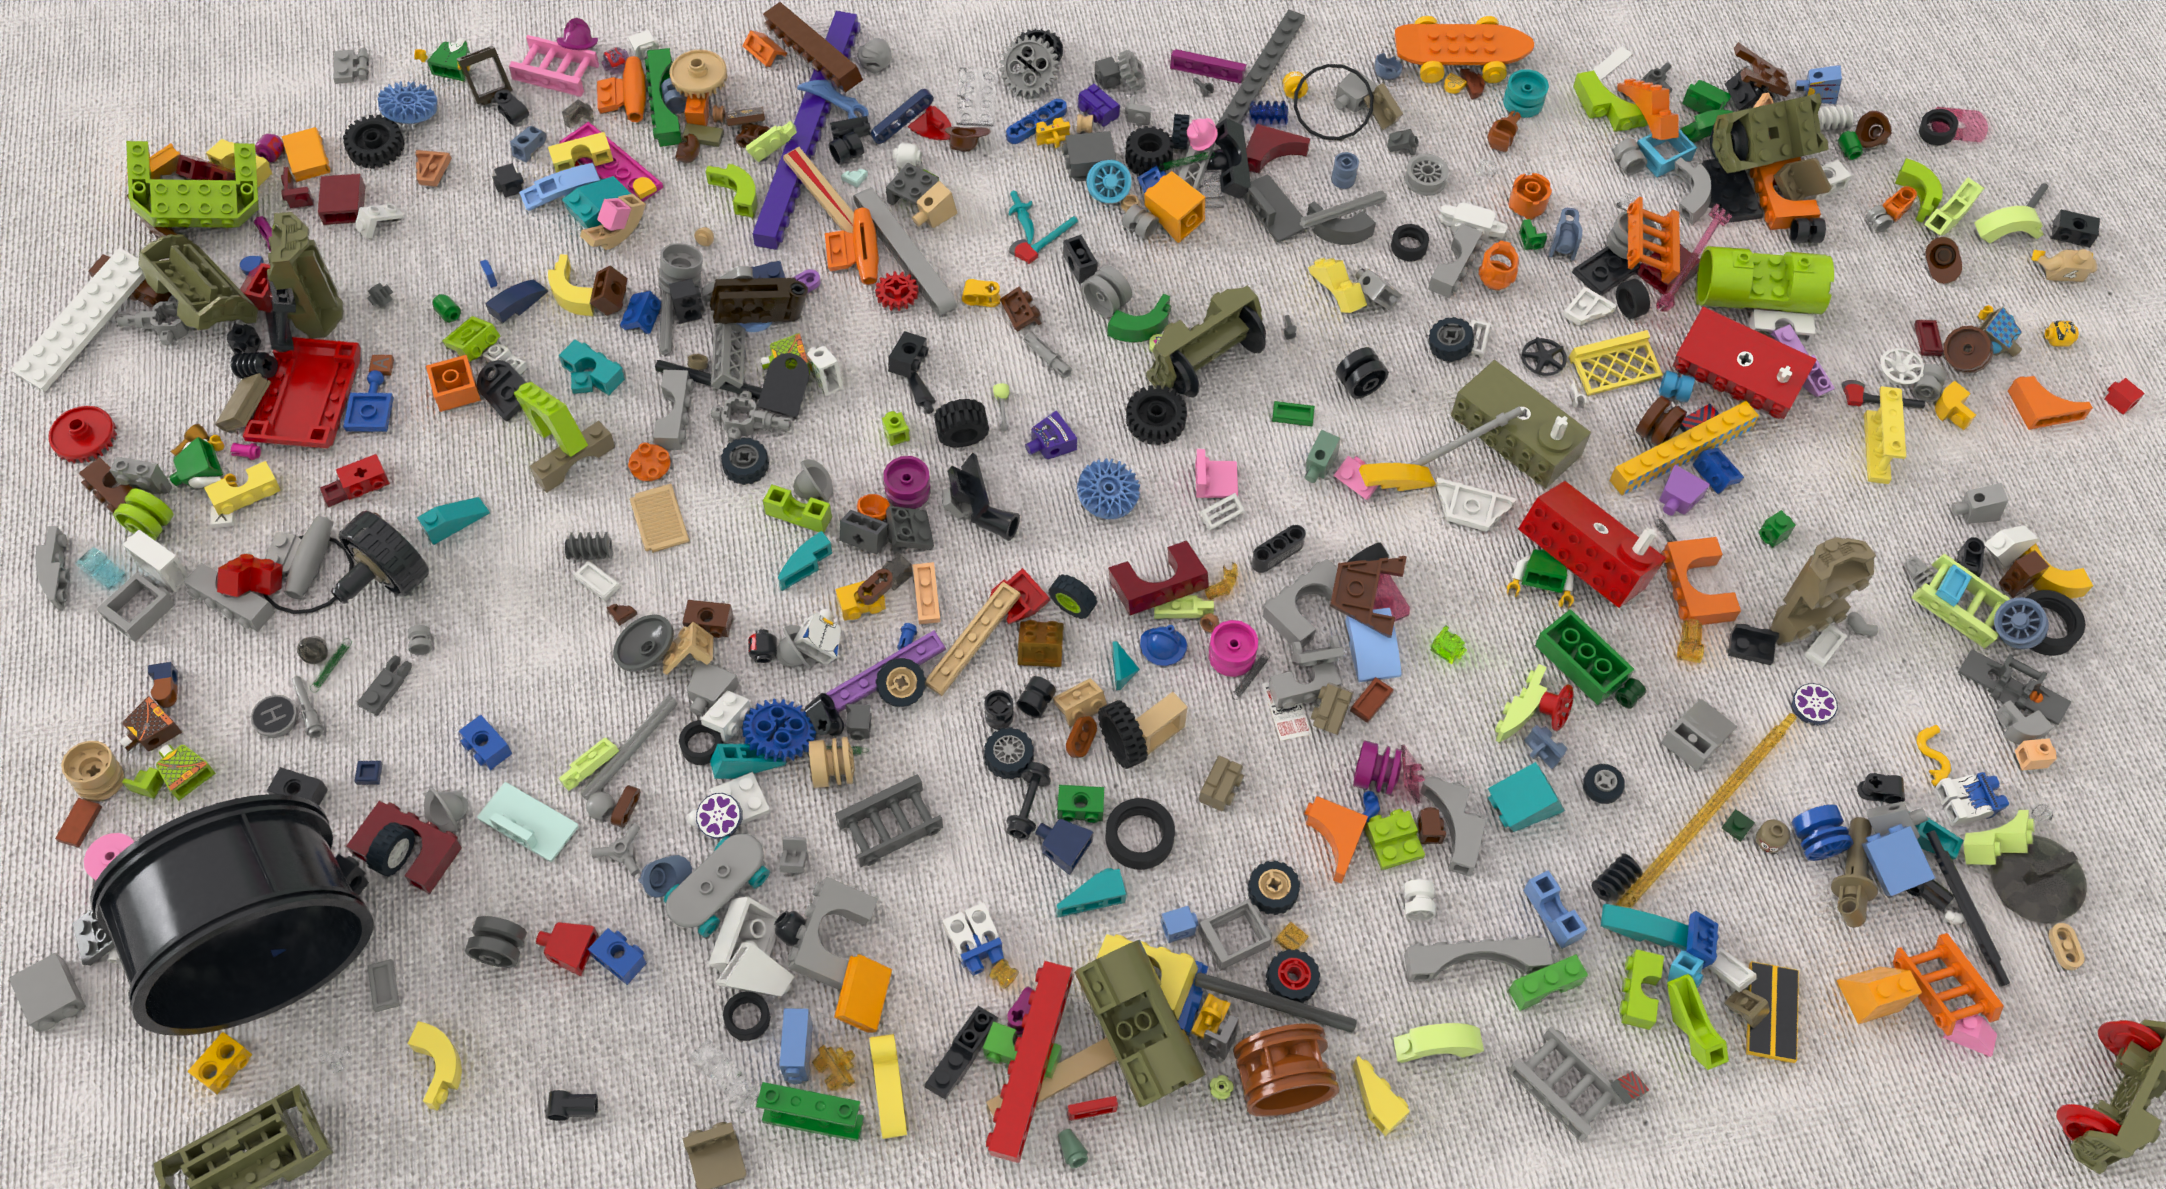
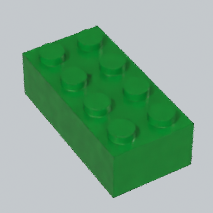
M1571 609L1543 630L1535 644L1550 661L1597 705L1601 704L1623 686L1634 671V668Z

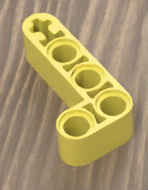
M894 1034L869 1037L882 1139L907 1135Z

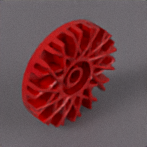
M79 406L64 412L54 421L49 430L48 440L51 448L62 460L65 458L68 462L72 461L74 464H76V459L81 463H84L85 460L90 462L88 457L93 456L97 459L98 455L103 456L102 449L105 448L109 451L108 447L113 446L110 440H116L115 436H117V433L114 429L117 428L105 410L95 406Z

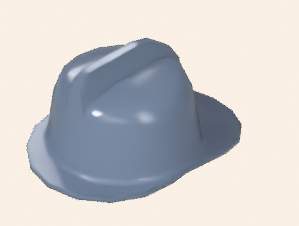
M668 856L647 864L643 868L641 878L638 881L643 885L645 892L649 896L654 898L663 897L673 886L681 884L692 873V867L690 862L683 856Z

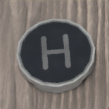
M272 695L259 701L253 708L250 717L251 724L258 734L268 736V738H277L284 736L293 729L299 715L298 708L290 698L284 695Z

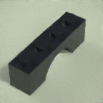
M1225 118L1216 125L1218 135L1215 144L1225 153L1229 163V169L1219 176L1221 192L1239 199L1248 192V188H1251L1243 125Z

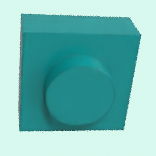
M592 371L571 373V390L573 394L593 392V383L590 377Z

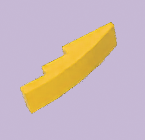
M1376 463L1361 465L1359 468L1366 487L1380 485L1382 489L1396 487L1397 491L1433 487L1436 484L1429 468L1425 466L1405 463Z

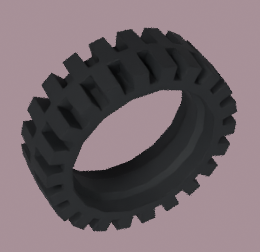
M1121 700L1101 707L1098 711L1099 726L1102 728L1101 732L1105 736L1104 740L1108 743V748L1110 752L1112 751V755L1117 759V762L1123 768L1128 769L1146 761L1148 756V749L1145 745L1146 740L1142 736V729L1139 728L1140 725L1135 720V715L1131 713V709Z

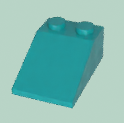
M614 176L576 188L564 197L562 201L568 212L585 229L602 225L597 218L604 199L618 198L619 196L631 193Z

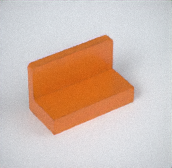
M750 30L742 45L768 67H771L777 54L787 55V52L766 34Z

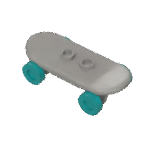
M736 834L724 837L717 844L714 852L681 884L673 886L666 893L663 901L666 903L665 910L670 920L676 925L685 928L700 926L698 933L704 938L710 936L720 924V919L714 914L747 882L756 889L767 880L770 870L762 866L764 851L761 843L749 834Z

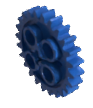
M773 699L772 704L764 700V706L757 703L756 709L750 708L749 714L745 715V721H743L742 736L745 737V744H750V750L757 749V756L762 753L765 754V760L772 756L774 762L778 758L786 762V757H789L792 761L795 760V755L803 757V752H809V741H814L816 731L806 712H801V705L795 708L793 707V701L787 705L785 699L781 703H777L776 699Z

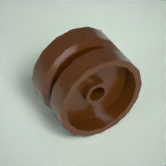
M1961 326L1947 336L1944 342V355L1948 363L1957 371L1965 374L1976 373L1983 370L1991 362L1994 355V346L1982 329L1974 326ZM1972 347L1970 352H1965L1966 348L1970 349Z
M1660 396L1642 417L1636 428V433L1643 438L1652 435L1651 443L1658 446L1673 437L1684 421L1687 411L1680 406H1675L1671 409L1672 401L1665 396Z

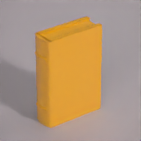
M316 127L281 136L296 182L330 173L329 160L323 147L322 137Z
M172 143L150 156L151 179H160L161 175H171L177 170L181 153L176 151Z
M857 954L856 957L850 956L834 1018L867 1033L876 1032L881 1020L880 1017L892 969L861 954Z

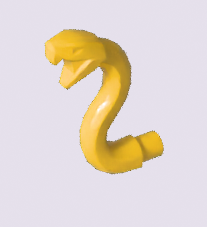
M1938 725L1921 730L1916 739L1921 753L1937 760L1941 764V770H1929V773L1935 778V780H1931L1933 786H1936L1941 779L1948 778L1951 772L1949 759L1943 753L1929 748L1926 744L1928 739L1940 733Z

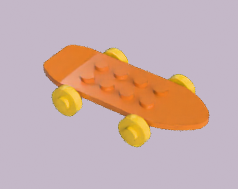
M1422 16L1414 24L1397 27L1394 33L1397 56L1407 62L1422 65L1420 77L1426 83H1436L1444 77L1443 65H1485L1482 69L1484 81L1492 84L1498 83L1505 79L1507 75L1505 64L1514 63L1525 58L1534 49V41L1530 36L1517 29L1499 25L1498 19L1494 16H1484L1476 24H1438L1436 18Z

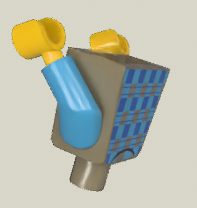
M1987 305L1984 309L1980 310L1978 317L1984 321L1978 328L1982 329L1990 338L1994 346V355L1997 356L2005 351L2012 357L2019 354L2022 348L2015 341L2021 335V329L2015 323L2014 317L2004 307L1993 311V307Z

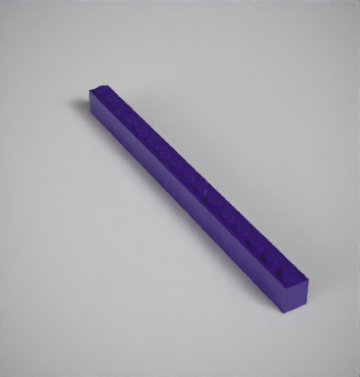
M836 11L825 38L848 59L851 56V47L855 46L856 33L859 34L861 24L858 22L857 14ZM814 69L810 81L826 79L820 71L817 72ZM809 92L804 94L794 121L797 133L791 137L789 142H786L752 233L755 246L777 250L779 244L784 240V230L789 226V216L795 210V200L800 196V186L803 183L783 160V156L797 147H800L810 160L811 156L815 155L816 143L821 139V129L826 125V115L830 114L831 102Z

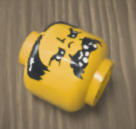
M2053 321L2045 330V339H2048L2051 346L2056 347L2071 346L2077 341L2079 335L2078 328L2071 321Z

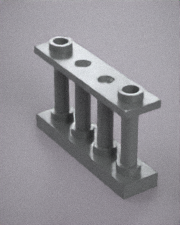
M918 774L835 813L840 830L849 828L862 852L857 855L860 868L865 865H873L879 858L927 835H935L943 828L941 815L932 818L919 795L923 791V787ZM907 798L912 799L924 823L914 828H911L899 806L900 801ZM886 808H891L903 833L893 838L890 837L878 815L879 811ZM865 818L871 819L882 840V843L872 848L869 847L857 824L858 821Z

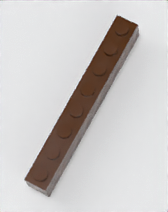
M779 2L763 13L766 20L764 24L770 32L773 30L777 38H782L788 47H792L798 56L801 54L805 62L811 63L813 68L817 72L820 71L826 80L830 79L835 88H840L846 93L863 81L858 67L784 4Z

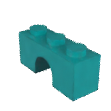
M576 339L559 354L562 367L571 373L593 369L590 374L593 386L608 396L625 380L623 368L619 363L608 360L601 352H595L589 345L580 343Z

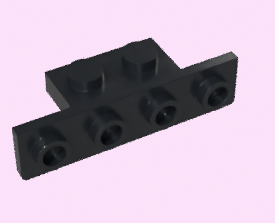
M972 453L961 466V469L951 466L947 472L954 498L959 502L970 504L974 518L978 520L988 510L990 503L977 455Z

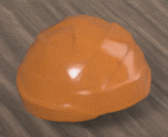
M867 494L858 500L856 507L857 512L884 521L887 518L886 509L890 504L886 498L880 495Z

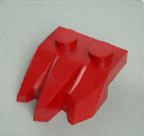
M1023 568L1008 581L1005 579L992 589L990 594L991 597L1002 582L1020 592L1021 596L1007 613L1008 617L1006 620L1008 624L1036 614L1051 601L1049 596Z

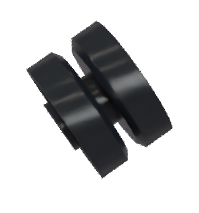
M1365 347L1353 351L1346 356L1338 365L1335 374L1341 383L1345 385L1351 397L1358 399L1378 390L1388 378L1389 372L1385 365L1379 361L1374 350Z

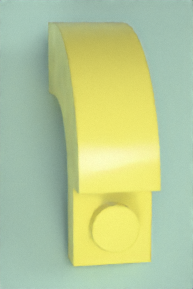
M560 254L558 262L555 263V270L548 269V281L556 302L563 309L571 313L593 316L595 307L590 304L593 288L576 287L568 283L572 267L568 255Z
M418 1021L407 1044L413 1051L434 1058L435 1074L423 1102L428 1108L438 1111L440 1105L444 1104L448 1097V1088L458 1090L462 1075L461 1059L455 1046L441 1030L430 1024Z

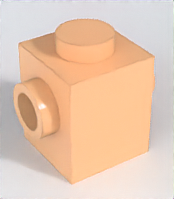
M2050 738L2023 741L2015 750L2022 771L2048 768L2057 759L2056 750L2052 746Z

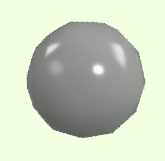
M606 792L592 794L586 803L588 814L595 820L608 818L616 807L613 797Z

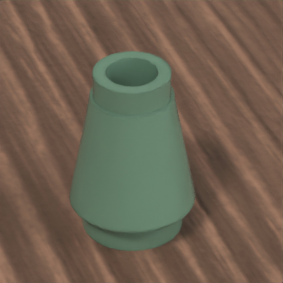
M1071 1129L1061 1131L1058 1137L1065 1163L1069 1164L1071 1168L1082 1166L1088 1161V1151Z

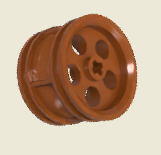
M1307 1023L1279 1026L1253 1034L1240 1041L1234 1047L1233 1053L1237 1059L1236 1066L1239 1069L1244 1089V1099L1247 1102L1246 1107L1249 1114L1269 1117L1296 1113L1321 1105L1339 1093L1340 1089L1336 1082V1074L1333 1070L1329 1069L1328 1064L1321 1057V1054L1328 1048L1323 1027Z

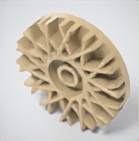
M699 49L685 52L677 57L670 67V78L673 88L675 87L680 95L683 92L686 97L690 95L691 99L693 94H696L698 99L700 96L705 98V93L709 92L710 96H712V93L716 94V88L718 87L721 90L725 86L724 81L727 82L728 78L724 60L718 54L708 50Z

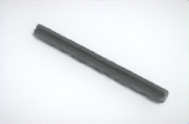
M1201 972L1195 978V986L1347 1032L1352 1033L1356 1028L1357 1020L1348 1016Z

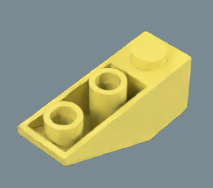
M1358 1056L1354 1061L1353 1068L1368 1118L1386 1137L1407 1118L1410 1112L1408 1104L1402 1097H1397L1391 1091V1086L1384 1078H1379L1374 1073L1373 1066L1367 1060H1362Z

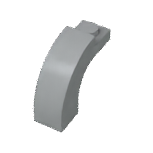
M1680 157L1675 161V173L1690 184L1693 190L1679 202V214L1694 224L1705 214L1710 205L1711 180L1703 165L1699 164L1694 168L1692 163L1686 162Z

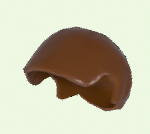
M689 133L684 135L687 141L678 145L675 156L676 161L691 163L699 155L700 143L694 134Z

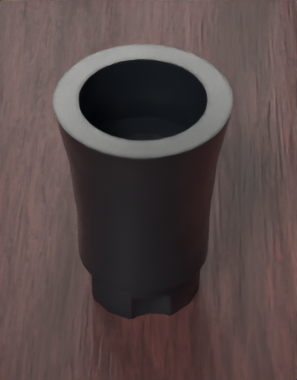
M989 506L988 510L978 520L974 518L972 513L971 522L1010 541L1017 532L1020 515L1019 513L1008 512Z

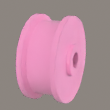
M111 833L98 838L90 845L84 856V868L87 874L96 881L107 865L118 854L134 843V840L121 833Z

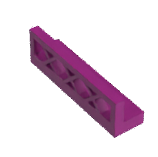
M1178 49L1172 51L1170 69L1240 84L1242 83L1247 66L1244 63Z

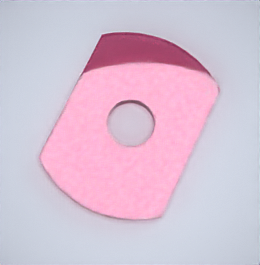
M1945 107L1936 108L1946 109L1954 113L1958 121L1965 124V128L1957 129L1953 140L1982 142L1986 137L1988 124L1981 112ZM1931 122L1934 132L1942 133L1950 130L1948 125L1943 122Z

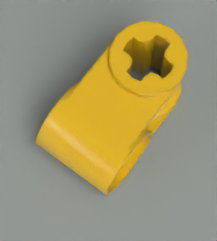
M968 279L965 282L962 301L970 306L996 307L1001 302V297L998 294L1000 286L994 281Z

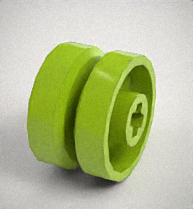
M137 488L131 489L125 497L126 504H120L113 513L115 520L129 532L135 534L138 530H141L155 541L163 531L161 526H167L174 516L173 511L163 501Z

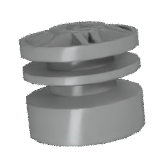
M682 243L669 244L664 247L660 256L659 286L667 293H670L668 284L692 279L694 286H699L700 288L703 264L702 253L694 246Z

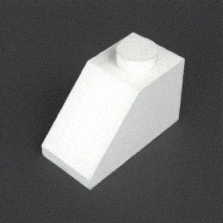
M2023 525L2000 530L1984 545L1989 553L2006 568L2037 543L2039 538Z

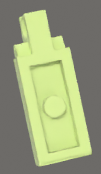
M791 121L782 127L775 125L746 146L747 152L757 162H760L786 144V142H789L791 137L797 133L796 126Z
M1187 595L1154 607V619L1201 618L1208 613L1214 614V601H1202V598H1197V595Z
M603 738L569 765L571 768L558 779L570 791L578 786L579 782L583 781L587 776L592 775L597 768L608 762L619 752V749L607 738Z

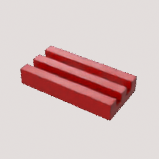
M1112 1096L1068 1105V1118L1070 1121L1114 1113L1118 1107L1117 1098Z

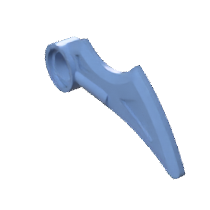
M831 80L809 81L797 87L798 90L820 96L848 112L849 119L857 118L854 111H858L862 116L868 117L867 108L859 104L855 98L846 97L836 91Z

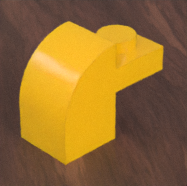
M1953 381L1944 389L1935 404V412L1938 418L1943 422L1948 417L1954 424L1965 430L1976 416L1973 411L1964 405L1971 393L1959 383Z

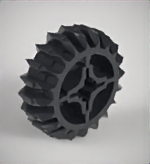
M1034 28L1033 31L1027 29L1026 33L1021 32V35L1017 36L1016 44L1018 43V37L1024 41L1025 35L1029 37V40L1034 35L1036 41L1041 37L1043 44L1048 41L1050 44L1048 48L1053 47L1055 49L1052 54L1058 55L1054 61L1060 63L1063 56V45L1060 37H1057L1055 32L1051 33L1049 29L1044 31L1043 28L1040 30ZM1026 50L1024 57H1030L1032 50ZM1017 56L1019 61L1027 68L1033 69L1035 73L1036 70L1032 65H1029L1023 58ZM1041 61L1038 68H1045L1046 61Z

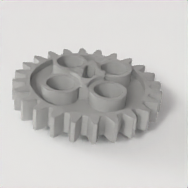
M1025 35L1024 41L1018 37L1017 44L1011 41L1013 47L1006 46L1005 48L1008 53H1002L1005 60L999 61L1004 65V67L999 68L1001 72H1005L1001 76L1002 79H1007L1004 84L1006 86L1011 85L1010 91L1016 89L1018 96L1022 92L1025 98L1028 93L1033 98L1035 92L1041 96L1042 89L1048 92L1046 86L1053 87L1051 80H1057L1054 73H1059L1055 66L1060 65V63L1054 61L1058 55L1052 54L1055 49L1053 47L1048 48L1050 45L1048 41L1043 44L1041 37L1036 41L1034 35L1031 40ZM1031 49L1032 55L1024 57L1025 51ZM1017 56H1020L1029 65H1032L1035 70L1042 74V77L1037 76L1031 69L1027 68L1017 59ZM1046 61V67L1039 69V63ZM1016 64H1020V70L1013 72V67ZM1034 76V82L1027 84V78Z

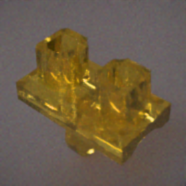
M825 1045L818 1048L820 1054L812 1063L821 1073L829 1067L833 1073L825 1079L828 1088L831 1091H836L843 1086L850 1087L855 1081L848 1071L855 1067L851 1062L855 1057V1053L852 1050L845 1052L842 1047L836 1049V1052L833 1047L827 1048Z

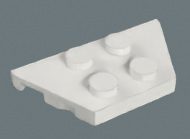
M1437 478L1436 488L1446 521L1486 532L1514 506L1516 498L1442 478Z

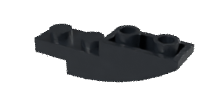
M977 1006L952 1041L951 1048L926 1081L925 1088L946 1100L953 1088L959 1085L984 1046L993 1021L997 1022L998 1017Z

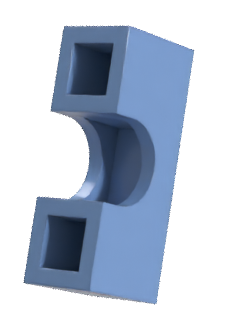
M1549 870L1529 879L1523 891L1561 949L1581 940L1588 929L1575 909L1568 912L1563 906L1559 896L1561 888Z

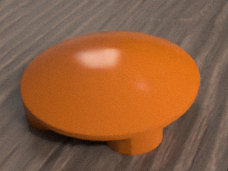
M644 442L631 454L628 467L632 475L637 479L654 481L667 473L671 460L668 451L663 447Z

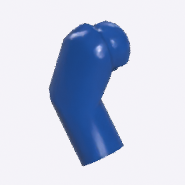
M1367 791L1363 795L1365 811L1362 814L1368 816L1366 824L1370 818L1376 816L1380 811L1378 797L1373 791Z

